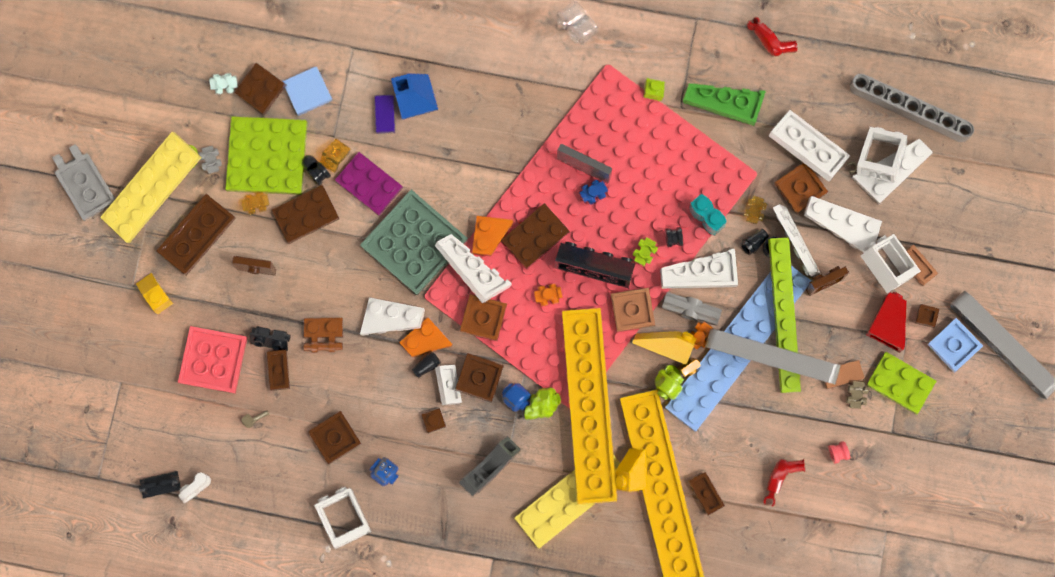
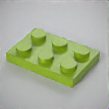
M885 352L866 386L917 415L937 381L890 353Z

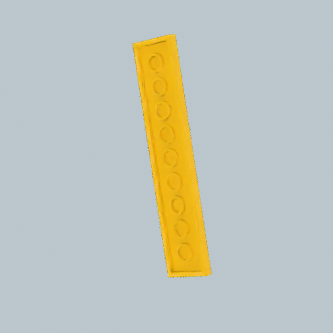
M601 308L562 311L578 505L617 502Z
M658 390L620 398L631 448L646 450L647 489H643L642 492L663 577H704L660 397L657 394Z

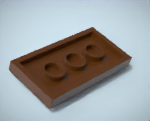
M206 193L156 251L187 276L233 223L236 217Z

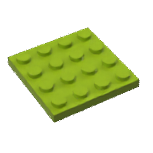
M232 116L225 190L230 192L302 195L304 175L302 159L305 157L307 120Z

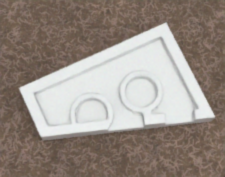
M369 297L360 335L365 336L373 333L380 334L388 331L421 328L425 309Z

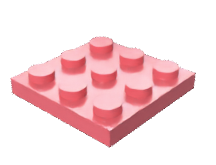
M190 326L178 383L236 394L248 339L247 336Z

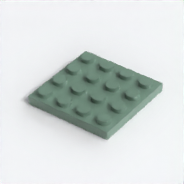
M411 189L360 246L418 296L448 263L435 247L437 241L450 234L463 244L468 241V238Z

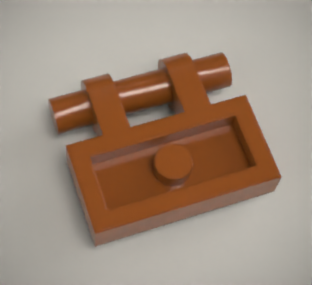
M304 318V338H312L311 343H304V351L318 353V351L329 350V352L343 350V342L335 343V338H343V318ZM318 338H329V343H318Z

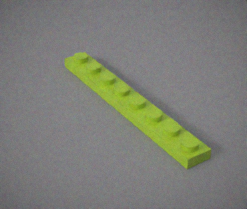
M789 238L768 239L776 345L778 348L798 353ZM778 368L780 393L801 392L800 374Z

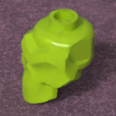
M667 365L665 370L660 369L655 378L657 394L664 400H667V398L675 400L682 391L681 383L684 379L675 366Z
M551 387L539 389L536 394L531 395V406L525 407L524 418L531 420L553 416V413L561 403L560 395Z

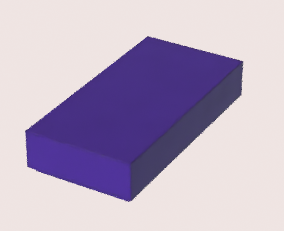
M394 95L375 96L376 134L395 133Z

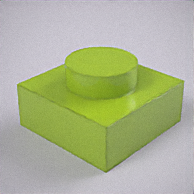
M647 78L644 86V98L662 101L664 98L665 82Z

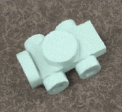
M231 73L221 76L214 74L213 78L209 79L211 90L215 89L216 94L223 93L222 89L226 88L227 93H233L234 88L238 86L237 77L232 76Z

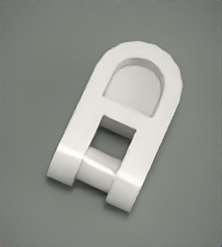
M198 473L193 483L187 484L180 489L179 498L183 503L190 501L209 486L211 478L204 473Z

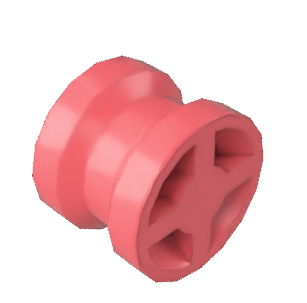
M845 441L839 442L838 445L832 444L828 446L834 464L839 463L843 459H850V453Z

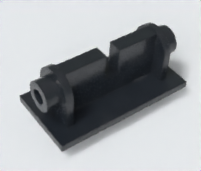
M259 326L252 328V332L249 334L250 344L257 347L273 348L277 351H288V342H290L291 334L274 330L273 335H270L271 330Z
M178 471L140 479V485H138L143 499L180 491L181 489Z

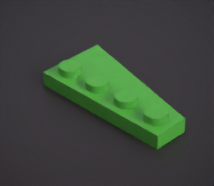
M689 83L683 103L754 126L766 91L759 90V92L743 88L742 90L731 89V87L715 88L712 85Z

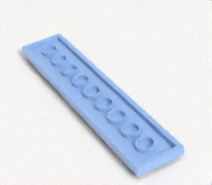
M791 266L795 304L811 280ZM771 272L724 332L765 343L775 330ZM710 349L700 362L701 366L697 368L698 371L688 377L682 385L681 393L675 400H671L665 409L696 432L751 360Z

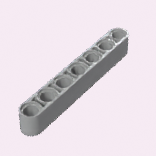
M865 74L856 75L850 84V90L853 94L958 142H966L974 133V126L969 121ZM855 82H862L864 87H857ZM873 89L879 90L881 95H875ZM890 97L897 98L899 103L891 102ZM907 105H913L916 111H910ZM925 113L932 114L933 119L926 118ZM942 121H948L950 127H945ZM960 128L965 129L968 135L961 134Z
M963 291L950 304L952 310L1041 398L1046 400L1055 391V378L968 292Z
M710 328L705 346L832 384H836L841 367L834 363Z

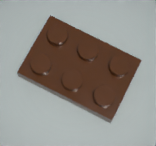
M323 185L272 209L288 244L340 219Z
M544 203L501 241L519 262L528 269L570 231Z

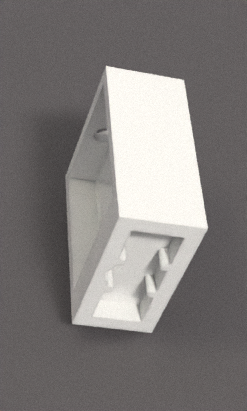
M870 127L857 165V175L895 183L907 146V135L901 132L886 131L880 127ZM873 139L899 145L892 167L866 161Z
M894 234L888 238L884 235L876 243L872 242L865 247L866 252L861 255L886 293L891 292L921 272ZM882 248L901 275L898 277L893 274L878 253Z
M346 487L335 491L336 495L330 498L328 495L317 500L318 504L315 505L335 549L372 532L352 489H347ZM349 496L362 526L336 538L323 509Z

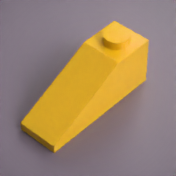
M680 331L636 333L632 343L686 365L697 338L688 332Z

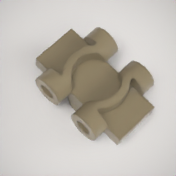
M853 380L852 385H848L850 396L846 397V404H849L850 408L861 409L862 405L867 404V398H864L863 394H868L869 387L865 386L864 381Z

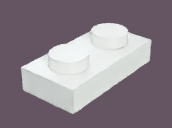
M455 365L435 367L442 405L462 403L460 392L455 391L458 382Z

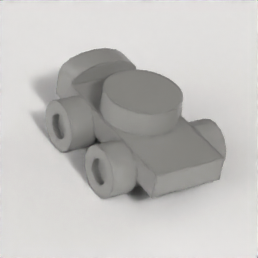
M213 146L202 148V152L199 155L202 157L200 160H205V163H202L203 171L207 170L208 174L220 171L219 166H222L220 159L216 158L219 155L218 149H214Z

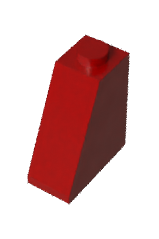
M889 292L885 296L866 333V336L899 353L905 348L907 301L903 299L901 294Z

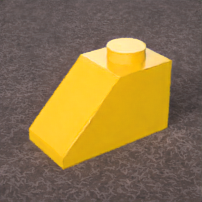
M152 273L136 283L142 296L155 313L160 314L174 304Z
M630 448L616 469V490L632 492L647 489L646 450Z

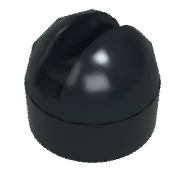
M307 155L302 159V165L306 171L314 169L318 163V160L311 155Z

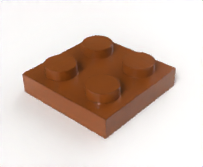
M805 163L775 182L776 187L796 214L807 207L809 197L813 196L820 199L828 193V190L814 171Z
M470 294L460 332L497 342L507 303L491 299L482 303L476 295Z

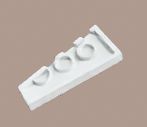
M920 139L906 146L895 183L857 174L852 179L879 205L933 152ZM897 152L877 162V164L892 167Z
M813 196L809 197L804 213L806 217L821 227L828 229L834 233L833 235L839 239L842 238L850 246L863 253L866 252V246L872 242L876 243L882 223L880 220Z
M780 204L773 207L779 223L785 229L787 238L795 247L794 252L798 259L801 258L804 263L802 267L806 275H810L813 278L820 275L821 273L787 207Z
M452 234L437 241L435 247L482 303L505 291L512 285L509 280L505 281L499 276V272L494 268L491 270L483 263V259L471 254L470 249Z
M735 249L661 268V288L737 287L738 277Z

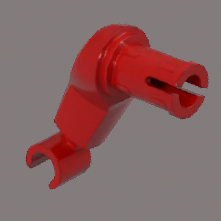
M758 17L753 18L755 24L750 20L748 21V29L751 31L755 30V34L772 56L779 57L782 53L797 52L798 45L796 40L780 42L775 33L764 23L759 25L760 19Z
M781 459L776 463L767 486L769 495L765 496L764 505L768 498L773 500L772 507L775 505L776 499L774 496L779 494L788 473L806 472L804 459L796 461Z

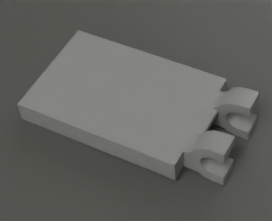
M74 144L69 147L75 157L70 162L65 163L59 154L52 157L59 168L54 173L83 221H86L108 208L115 200V197L88 153L82 155L79 147Z

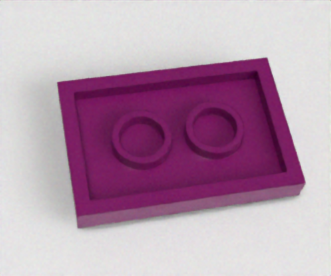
M360 152L356 154L335 179L336 183L378 216L382 214L403 189L400 183Z

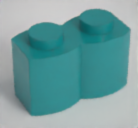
M700 194L691 202L689 207L691 214L702 222L703 227L708 233L715 236L725 227L727 223L725 216L713 207L708 197Z

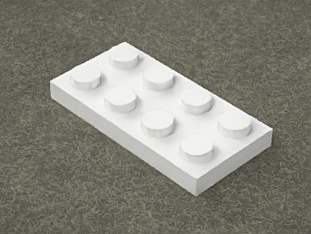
M791 110L768 135L828 182L850 157L848 153Z

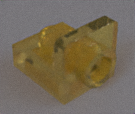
M335 139L322 152L320 163L326 169H330L335 173L338 170L339 164L350 154L351 148Z

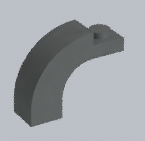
M507 436L496 445L476 468L463 477L459 484L470 495L474 496L482 491L515 458L521 449Z

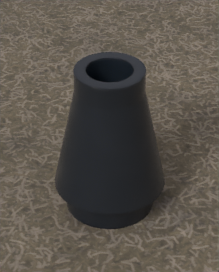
M760 229L743 238L740 246L746 254H755L764 241L769 238V235L764 229Z
M433 351L426 352L416 366L412 368V371L420 378L422 375L434 370L435 367H438L441 361Z

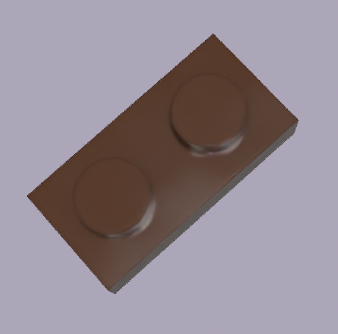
M287 350L267 352L270 390L290 389Z
M706 472L688 481L707 516L725 506Z

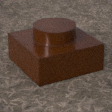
M920 304L915 323L935 328L940 309Z
M440 408L422 414L428 434L446 428Z

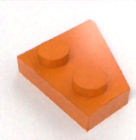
M477 216L472 254L492 256L509 228L513 225V220Z
M429 318L422 322L421 328L414 329L399 342L412 358L426 352H435L436 350L453 346Z

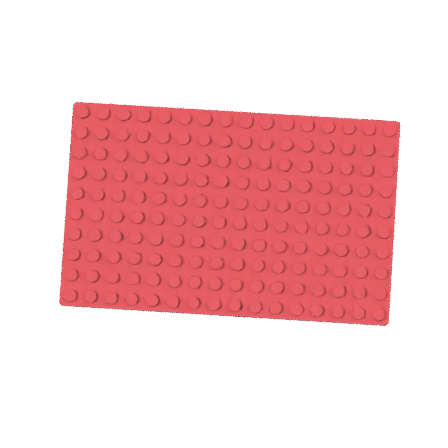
M606 65L486 216L513 220V225L505 234L507 236L545 203L568 228L570 233L528 269L519 262L502 241L492 256L474 255L483 259V263L491 270L494 268L498 271L502 279L505 281L509 280L512 283L510 288L491 298V300L507 303L498 341L475 337L540 387L555 389L557 394L560 395L561 403L570 409L562 311L601 308L607 372L639 330L617 332L611 294L649 288L652 309L654 311L666 293L671 289L661 288V268L692 261L711 236L703 227L702 222L691 214L689 210L691 202L700 194L705 195L710 199L713 207L722 212L726 217L756 178L757 172L660 101L644 98V89L611 65ZM560 144L566 145L612 168L611 179L608 184L605 183L608 192L605 193L606 198L599 200L596 197V202L589 205L588 201L584 203L579 194L582 191L581 187L585 185L590 187L593 181L598 180L601 182V180L557 160V150ZM677 227H681L683 246L673 245L668 248L665 229L675 230ZM474 233L464 244L470 249L471 254L473 250ZM647 237L657 242L655 246L658 249L655 254L651 253L650 256L653 257L651 263H646L645 266H642L634 261L636 257L633 256L635 249L640 250L641 247L638 246L640 240H645ZM571 242L576 244L578 248L590 247L600 254L608 252L613 254L615 258L621 259V257L632 259L635 267L629 289L555 269V259L560 244ZM448 264L426 292L425 299L461 326L469 295L475 294L454 268ZM551 284L561 287L563 298L559 299L560 303L552 304V301H548V305L541 307L540 303H536L534 291H538L537 287L545 286L546 289Z

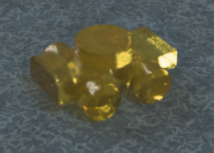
M257 192L256 196H252V194L245 195V199L241 200L243 211H248L249 215L255 214V209L259 208L260 212L267 211L266 206H270L268 195L263 194V192Z
M753 196V199H748L747 205L750 206V209L745 210L744 216L747 217L746 222L757 224L758 220H763L764 214L761 213V210H766L767 203H764L763 198Z

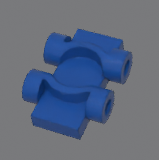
M595 180L591 183L590 187L588 185L581 187L582 191L579 194L584 203L588 201L589 205L596 202V197L599 200L606 198L605 193L608 192L604 181L599 182Z

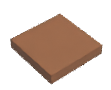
M649 288L611 294L617 332L655 326Z

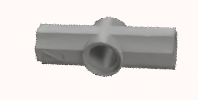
M669 292L666 293L662 309L681 314L686 319L700 320L717 326L722 309L703 304L701 300L696 298H685Z

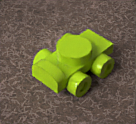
M647 237L645 240L641 239L638 244L641 247L640 250L635 249L633 256L636 257L634 261L642 266H645L646 263L650 264L653 259L650 256L651 253L655 254L658 249L655 246L657 242Z

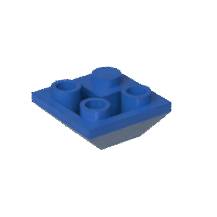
M406 74L391 78L402 120L438 110L429 74Z

